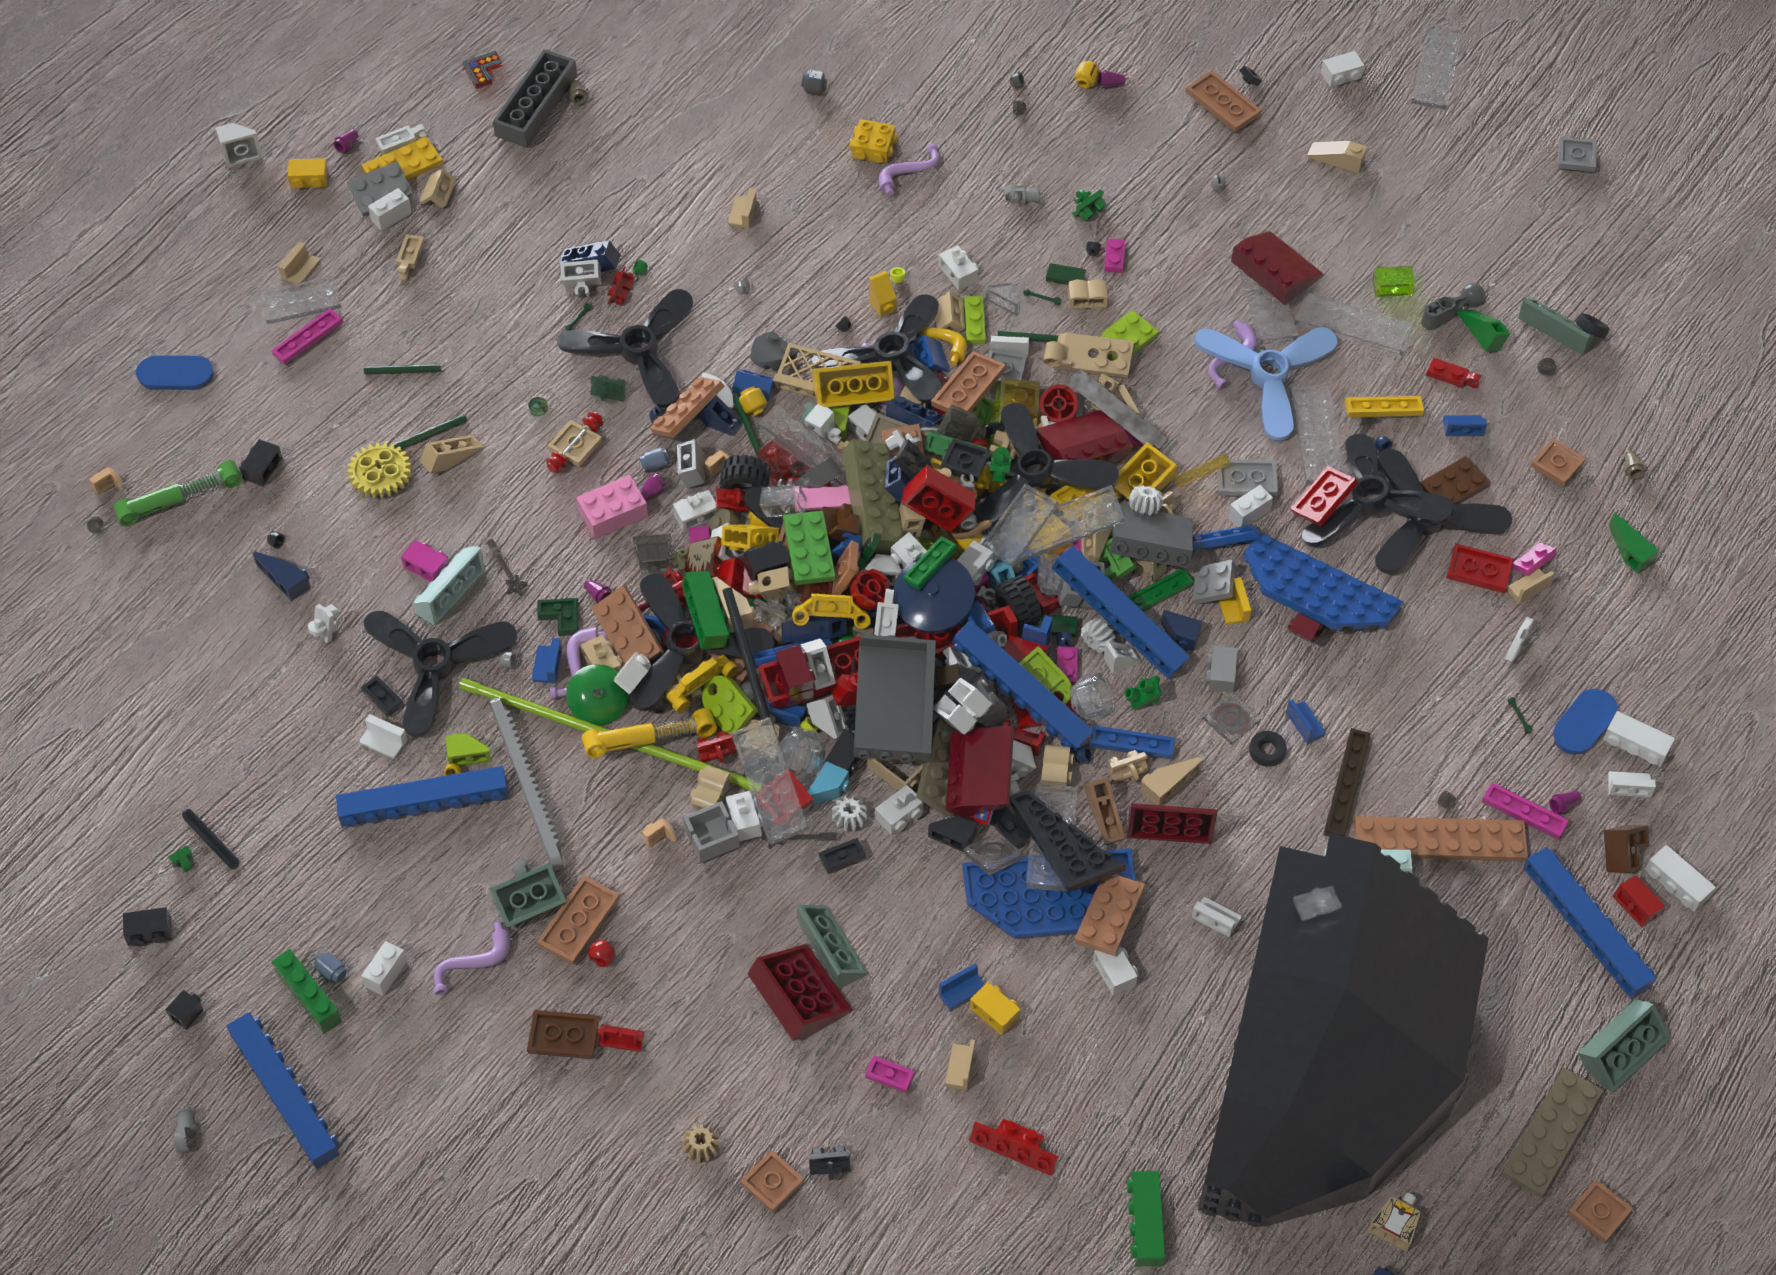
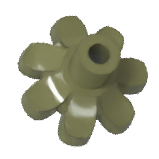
M678 548L676 553L670 555L672 567L679 566V571L681 572L685 571V566L689 568V548Z

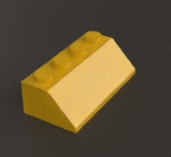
M891 361L812 369L817 404L823 407L890 401L895 398Z

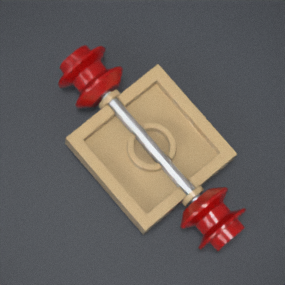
M588 412V418L582 419L584 427L570 420L547 445L548 450L552 452V458L546 459L547 468L551 472L561 473V466L566 467L567 461L580 467L601 444L602 437L596 434L598 427L603 426V418L600 414Z

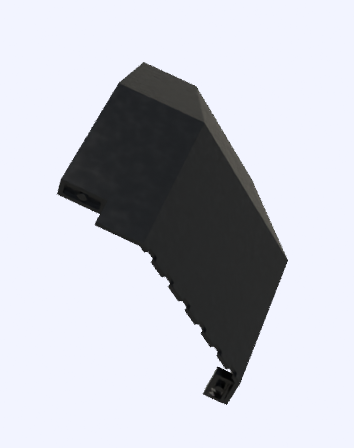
M1330 833L1325 856L1283 846L1279 847L1229 1076L1198 1210L1202 1211L1205 1215H1219L1229 1221L1235 1222L1239 1220L1247 1222L1252 1227H1266L1364 1200L1450 1117L1465 1078L1489 938L1485 934H1478L1475 931L1476 927L1467 919H1460L1457 916V911L1448 903H1441L1438 900L1439 896L1430 888H1423L1419 885L1420 880L1412 873L1401 870V864L1390 855L1385 856L1382 854L1381 847L1376 843Z

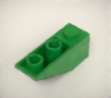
M1475 310L1457 311L1463 323L1466 324L1472 335L1486 352L1501 350L1510 332L1500 320Z
M1614 513L1609 523L1612 535L1623 561L1639 574L1655 562L1659 550L1653 543L1646 540L1639 531L1632 528L1625 519Z

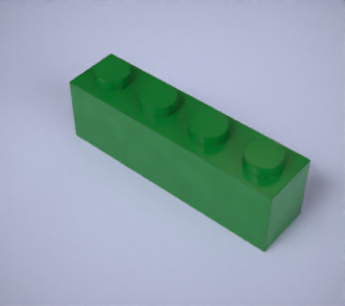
M709 571L686 572L682 588L701 649L725 648L727 639L730 638V629L725 624V613L720 608V597L716 595L714 579H711Z
M288 949L272 960L277 975L323 1034L342 1022L338 1009L291 949Z
M1132 1171L1131 1179H1127V1193H1131L1132 1200L1128 1201V1215L1133 1217V1223H1129V1235L1134 1237V1244L1130 1245L1131 1258H1135V1267L1163 1266L1165 1254L1159 1171Z

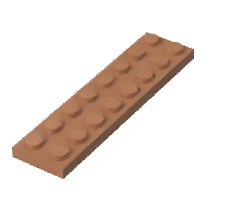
M1355 816L1354 819L1355 839L1376 843L1383 850H1411V859L1526 862L1528 858L1524 820Z

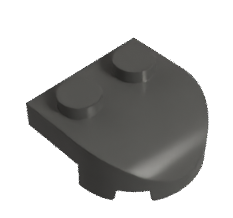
M774 331L762 334L755 338L750 358L761 368L769 366L772 367L773 371L779 370L788 344ZM792 349L789 355L791 360L796 359L798 354L797 351Z

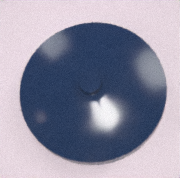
M950 557L920 590H917L905 583L902 577L920 559L918 558L909 563L896 579L893 589L894 604H898V615L910 628L922 633L939 634L950 631L965 621L975 602L973 579L969 571L960 562Z

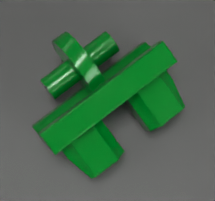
M1082 189L1076 192L1077 198L1074 201L1076 204H1080L1076 206V210L1072 212V215L1075 218L1079 215L1086 222L1094 215V212L1090 209L1091 206L1097 212L1103 210L1107 205L1102 198L1104 192L1100 189L1091 195L1089 190L1086 192Z
M998 447L991 458L990 471H994L993 481L1004 482L1006 473L1010 472V452L1005 447Z
M1155 675L1150 679L1143 678L1139 681L1136 688L1128 687L1125 689V699L1131 702V709L1136 711L1148 703L1155 705L1160 701V696L1162 695L1159 686L1160 677Z

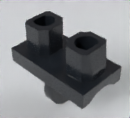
M844 1145L835 1146L833 1152L824 1153V1149L821 1147L812 1148V1152L809 1154L810 1175L828 1174L829 1181L834 1180L833 1174L851 1171L849 1151H846Z

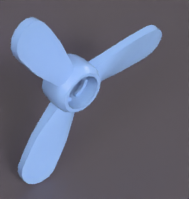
M1318 327L1297 338L1281 352L1272 349L1256 353L1236 340L1206 328L1196 333L1194 343L1197 348L1209 355L1250 370L1251 379L1254 384L1263 389L1261 411L1264 431L1269 438L1280 441L1287 439L1292 434L1294 426L1290 402L1283 386L1288 377L1289 370L1311 364L1327 356L1335 349L1337 338L1329 328ZM1261 365H1272L1280 373H1267L1262 369Z

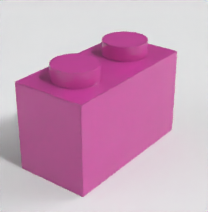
M414 540L401 555L403 568L429 582L434 581L440 575L441 570L449 565L448 557L443 552H437L428 544Z

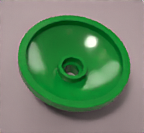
M601 664L589 665L577 671L569 681L566 692L567 704L572 714L578 719L598 726L609 724L619 718L626 708L628 693L614 682L618 672L609 666ZM595 690H600L601 695L596 697L594 696L593 692Z

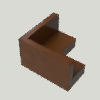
M843 503L838 509L826 506L821 508L824 514L829 546L835 547L847 540L848 538L842 536L845 533H851L856 536L859 534V515L851 514V504Z
M1623 825L1604 830L1607 872L1631 873L1640 870L1639 849L1650 846L1648 825Z

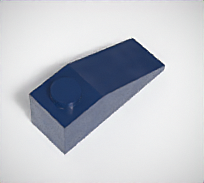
M256 551L252 553L258 568L290 601L311 588L308 581L310 577L304 569L300 570L293 563Z

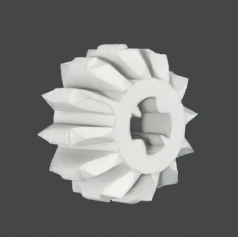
M1141 485L1140 487H1134L1129 496L1130 508L1135 510L1136 513L1157 514L1163 504L1162 492L1149 486Z
M1094 618L1081 628V636L1084 638L1083 642L1092 648L1094 652L1102 653L1105 651L1107 641L1114 642L1115 635L1112 633L1113 630L1102 619Z
M844 796L843 801L837 799L836 806L832 808V820L836 822L838 828L844 826L845 832L848 828L855 832L856 826L862 828L863 822L867 820L866 805H863L862 799L856 801L854 796L851 799Z

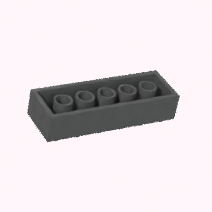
M543 49L493 120L495 136L527 147L568 89L569 83L577 76L575 60Z

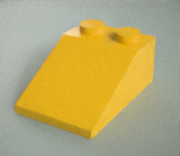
M1146 442L1119 471V481L1114 489L1128 500L1132 490L1137 486H1149L1150 488H1156L1157 491H1161L1177 476V464Z

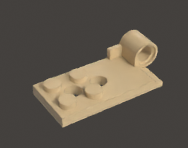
M1059 333L1057 342L1050 341L1046 343L1043 363L1053 367V369L1076 372L1078 368H1081L1084 372L1101 375L1103 373L1107 376L1128 378L1134 341L1074 333ZM1090 352H1097L1099 354L1096 358L1088 356ZM1115 354L1118 358L1110 361L1107 359V356Z

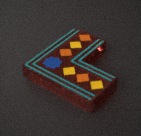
M496 50L462 61L475 89L492 84V79L487 71L502 67V61Z

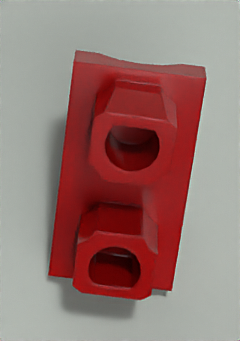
M717 488L716 508L750 512L744 503L746 491H740L738 488L734 490Z
M726 731L718 733L716 738L711 740L706 737L700 738L696 744L701 762L718 759L719 763L724 762V756L737 753L734 736Z

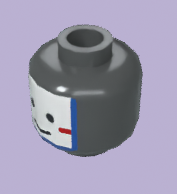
M808 70L807 73H803L801 87H804V91L807 93L819 95L822 93V89L826 90L828 79H825V74L821 71Z

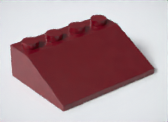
M1271 231L1247 237L1233 247L1231 262L1283 305L1324 277L1320 270Z
M1101 410L1036 429L1041 445L1052 456L1053 460L1087 459L1114 463L1126 459L1133 448L1125 430Z
M1013 726L973 728L965 735L959 731L951 733L945 811L965 818L1009 806L1014 739Z
M1131 803L1128 812L1127 838L1212 844L1218 809Z
M807 944L757 957L747 973L792 1041L811 1036L848 1015L853 1010Z

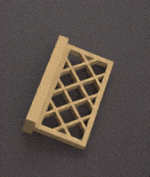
M788 343L778 373L775 374L773 381L777 389L816 399L813 378L803 380L800 376L801 374L809 370L812 374V369L821 364L823 368H826L824 363L829 360L836 361L837 366L861 364V362ZM791 349L799 351L801 356L791 360L789 356ZM811 355L817 356L819 361L810 365L806 358ZM804 359L807 367L797 371L794 364ZM792 365L795 373L789 376L784 375V369Z

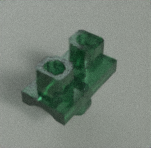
M605 375L592 376L590 395L599 396L601 401L605 402L607 399L623 402L625 399V380L619 378L611 380Z

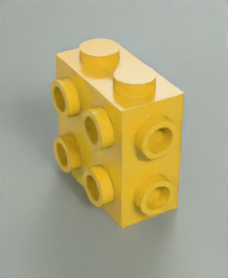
M860 119L858 126L854 127V139H851L849 143V150H852V158L887 164L889 157L893 155V144L897 143L898 133H895V125Z
M753 524L722 525L721 545L729 546V550H741L743 548V552L752 547L758 548L765 546L769 542H778L779 528Z

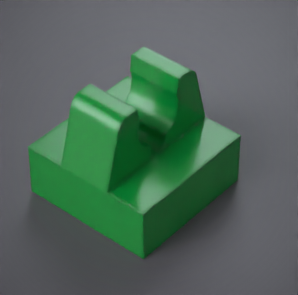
M187 845L168 856L173 868L180 865L184 872L192 868V864L189 861L192 857V852Z

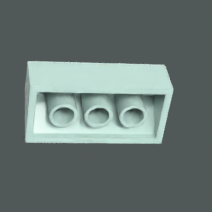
M480 547L464 548L459 554L454 556L452 562L441 570L440 575L429 583L427 589L421 595L416 597L413 603L416 615L434 626L484 573L485 567Z

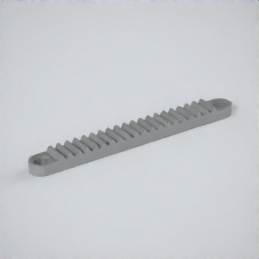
M500 697L489 700L553 872L564 869L559 854L561 852L559 839H557V834L552 825L551 818H549V813L539 791L538 784H536L533 771H531V766L526 757L525 750H523L520 737H518L515 724H513L510 711L504 710Z

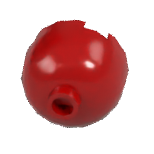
M1057 384L1050 386L1044 391L1039 405L1042 414L1047 416L1049 421L1057 423L1073 418L1078 411L1079 403L1077 395L1072 389L1066 385Z
M876 569L861 570L851 581L850 595L853 597V601L864 610L877 609L878 602L884 603L886 589H889L886 582L888 579L882 572Z

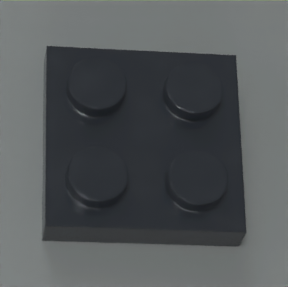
M909 439L902 443L894 460L910 480L926 465L934 468L931 461L925 458L918 446Z
M953 439L940 465V470L948 468L951 470L952 475L961 477L964 474V478L970 480V474H972L974 482H978L991 450Z

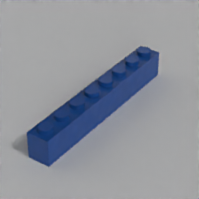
M1072 545L1056 559L1051 569L1167 679H1170L1189 659L1190 656L1186 651L1176 644L1169 634L1158 627L1156 622L1150 619L1138 605H1135L1123 591H1120L1111 579L1101 573L1097 566L1091 563L1080 550Z
M970 620L955 635L951 642L954 644V649L960 654L964 653L974 667H979L983 670L988 680L995 681L1005 695H1010L1014 698L1015 704L1021 709L1025 708L1035 722H1040L1046 727L1045 730L1052 737L1056 736L1061 741L1063 747H1070V750L1074 753L1091 735L1093 730L973 621Z
M503 766L338 794L336 795V803L341 827H352L366 822L374 823L378 820L396 819L406 815L415 816L423 812H437L441 809L459 808L469 804L477 805L491 800L500 801L509 796Z
M1545 847L1528 857L1523 869L1628 997L1632 1000L1652 988L1656 980L1653 970L1644 964L1639 953L1629 946L1625 936L1615 929L1612 921L1605 917L1600 911L1598 904L1590 899L1584 887L1573 878L1570 870L1561 864L1558 856L1551 852L1548 847Z
M248 1012L227 1024L226 1027L232 1039L315 1169L317 1170L340 1155L337 1149L340 1146L334 1134L329 1136L326 1130L329 1127L323 1117L318 1119L315 1113L318 1110L312 1100L307 1102L304 1096L307 1093L301 1083L296 1085L293 1079L296 1076L290 1066L285 1068L283 1055L279 1049L277 1051L273 1049L272 1045H274V1042L268 1033L264 1035L261 1029L264 1027L258 1017L253 1018L251 1013Z

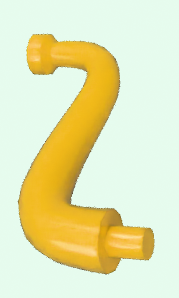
M928 327L920 335L951 343L953 345L950 352L951 365L956 366L958 362L964 360L967 343L960 333L949 329Z

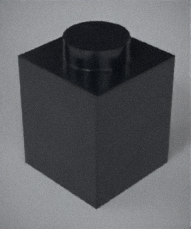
M184 990L165 1009L169 1018L185 1030L204 1011L200 1003L202 1000L195 993L191 992L189 994Z

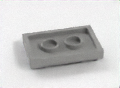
M398 161L347 181V185L362 216L369 213L368 206L398 188L407 197L413 196V192Z
M1217 459L1218 495L1243 496L1261 485L1271 496H1277L1276 460Z

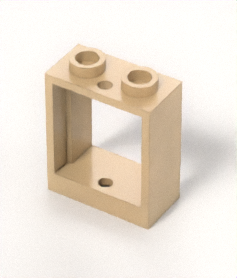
M880 758L867 759V768L898 791L906 785L913 791L918 787L924 762L915 761L920 767L906 781H903L883 766L882 763L884 761Z

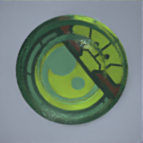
M542 397L532 398L528 403L529 412L534 416L544 415L548 410L547 401Z

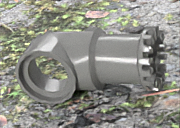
M1012 184L1004 188L1005 200L1009 203L1022 202V204H1026V202L1036 201L1041 203V196H1039L1041 195L1039 194L1041 193L1040 187L1025 189Z
M185 1106V1109L181 1107L175 1111V1116L178 1117L177 1133L174 1134L177 1154L190 1152L191 1148H188L191 1147L189 1145V1135L197 1132V1126L194 1125V1115L196 1114L194 1107L187 1108Z

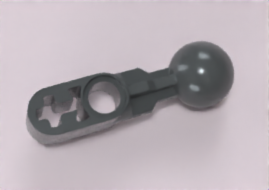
M1469 283L1463 287L1460 296L1451 298L1441 297L1426 305L1421 319L1422 326L1427 329H1434L1450 321L1452 315L1462 310L1464 305L1469 307L1479 306L1485 298L1483 287L1477 283Z
M831 456L803 474L790 489L779 488L772 493L791 510L794 505L795 489L820 488L840 475L842 471Z

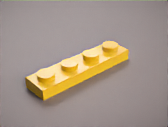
M1421 396L1346 397L1344 402L1348 417L1423 416L1424 413Z

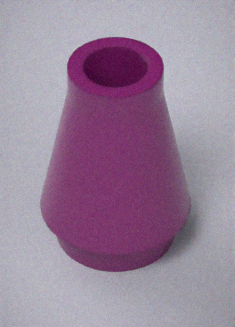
M1104 70L1100 72L1098 77V85L1103 88L1125 84L1124 74Z
M351 129L336 137L333 142L334 148L339 153L348 152L359 137L358 132Z
M655 473L648 477L640 489V493L644 500L647 501L662 491L666 483Z
M588 579L584 583V589L588 591L596 603H599L612 593L609 587L592 579Z
M1577 790L1554 794L1549 800V806L1554 813L1564 814L1580 802L1582 797Z

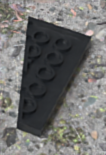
M1029 790L1010 797V805L1068 893L1126 870V865L1123 862L1116 861L1111 857L1112 854L1099 848L1095 841L1072 823L1068 824L1059 813H1054L1048 809L1046 803Z

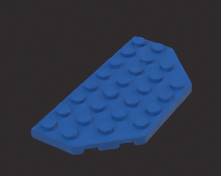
M1263 533L1259 534V539H1255L1243 555L1245 563H1249L1251 567L1250 572L1254 580L1260 584L1262 595L1333 630H1342L1343 627L1352 626L1353 629H1368L1369 625L1387 628L1403 605V601L1395 596L1370 586L1358 578L1343 573L1341 570L1335 569L1323 561L1310 557L1306 553L1300 552Z
M1131 848L1107 850L1116 861H1121L1126 865L1125 871L1115 875L1136 881ZM1045 856L1013 858L1009 865L1000 869L983 868L976 862L962 863L967 905L1014 939L1077 934L1100 881L1068 893Z

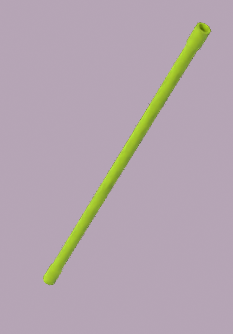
M464 677L459 684V689L490 699L500 697L501 702L584 732L591 729H597L600 732L610 730L492 689ZM653 744L630 747L698 772L701 769L704 770L706 765L728 772L732 777L730 783L755 793H759L765 788V783L762 781L738 775Z

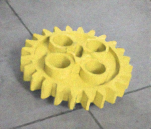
M377 442L375 447L368 444L369 449L366 450L362 447V453L355 452L356 458H350L351 463L348 464L349 470H347L350 484L353 485V489H358L359 494L364 492L365 497L369 496L370 493L373 498L377 494H380V497L383 498L385 493L390 497L391 491L398 493V487L404 489V483H409L408 477L412 476L410 458L407 457L406 451L402 452L401 447L395 449L394 444H391L389 447H387L386 442H384L383 446H380Z

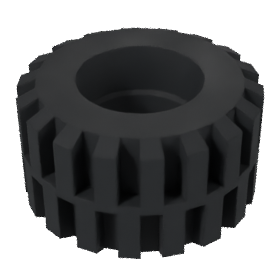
M734 455V457H729L722 464L719 488L732 490L738 488L740 491H747L753 486H763L768 489L771 473L770 467L762 459L751 455Z
M1018 575L996 585L995 597L998 608L1010 605L1018 620L1017 631L1023 629L1024 624L1032 625L1041 620L1038 598L1032 586L1024 577Z

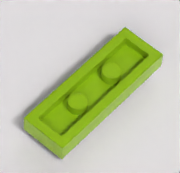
M964 296L967 345L985 344L983 296Z

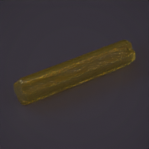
M1223 454L1175 476L1176 485L1181 487L1229 465V458L1226 454Z

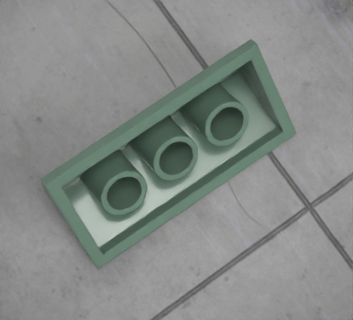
M1531 298L1523 300L1518 317L1520 320L1579 354L1583 355L1598 338L1580 328L1576 322L1541 302Z
M799 905L797 907L798 923L838 989L868 974L828 906Z

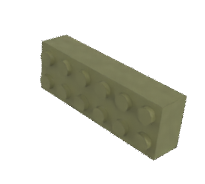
M852 439L842 453L852 514L859 515L858 535L861 536L860 551L864 550L872 535L877 533L881 538L874 553L892 555L891 547L904 535L898 501L885 489L886 464L890 460L888 446L882 443Z

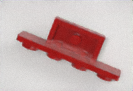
M1004 1118L996 1130L976 1121L973 1125L969 1139L970 1142L1051 1176L1058 1160L1057 1155L1040 1149L1044 1135L1037 1133L1035 1130L1027 1129Z

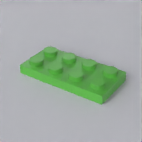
M823 511L783 515L795 585L835 581V572Z

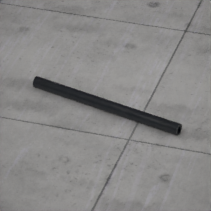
M732 587L725 588L722 592L762 725H768L772 723V719Z

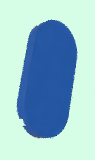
M154 355L142 360L136 368V377L143 387L153 390L200 389L204 387V384L212 380L214 374L208 359L202 356Z
M1588 689L1582 692L1554 727L1553 735L1556 746L1568 754L1575 755L1576 753L1583 754L1588 752L1609 727L1618 711V706L1613 696L1601 689Z

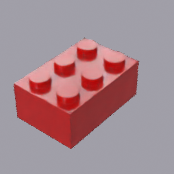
M926 465L903 488L902 505L951 533L975 510L976 493Z

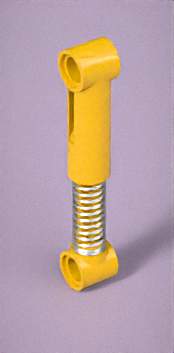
M703 708L695 711L692 718L682 719V721L679 719L678 721L675 720V722L668 721V723H658L657 725L645 723L603 732L591 729L583 733L581 740L587 756L593 759L599 758L609 751L655 743L657 738L660 739L661 737L663 739L664 736L665 738L667 736L670 738L671 735L674 737V734L681 736L682 733L685 735V732L687 734L690 732L696 733L700 737H709L717 731V726L711 711Z

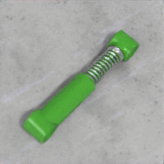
M227 460L219 464L217 471L212 474L209 473V476L206 474V477H199V480L196 478V481L193 479V482L189 481V483L186 482V484L183 483L182 485L176 483L132 500L128 498L121 499L114 504V510L120 524L130 526L135 524L140 517L184 502L185 497L187 498L188 495L191 497V494H198L197 492L201 493V490L204 492V489L214 488L215 485L216 487L218 485H223L227 488L235 487L241 483L242 476L236 463L232 460Z

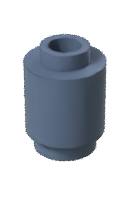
M661 447L643 453V456L639 457L643 470L651 472L667 466L669 456L666 449L662 451Z
M329 952L321 953L314 962L316 964L315 970L330 982L339 983L348 972L345 964Z

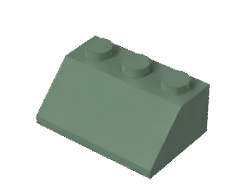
M550 863L496 885L489 890L506 928L567 902Z

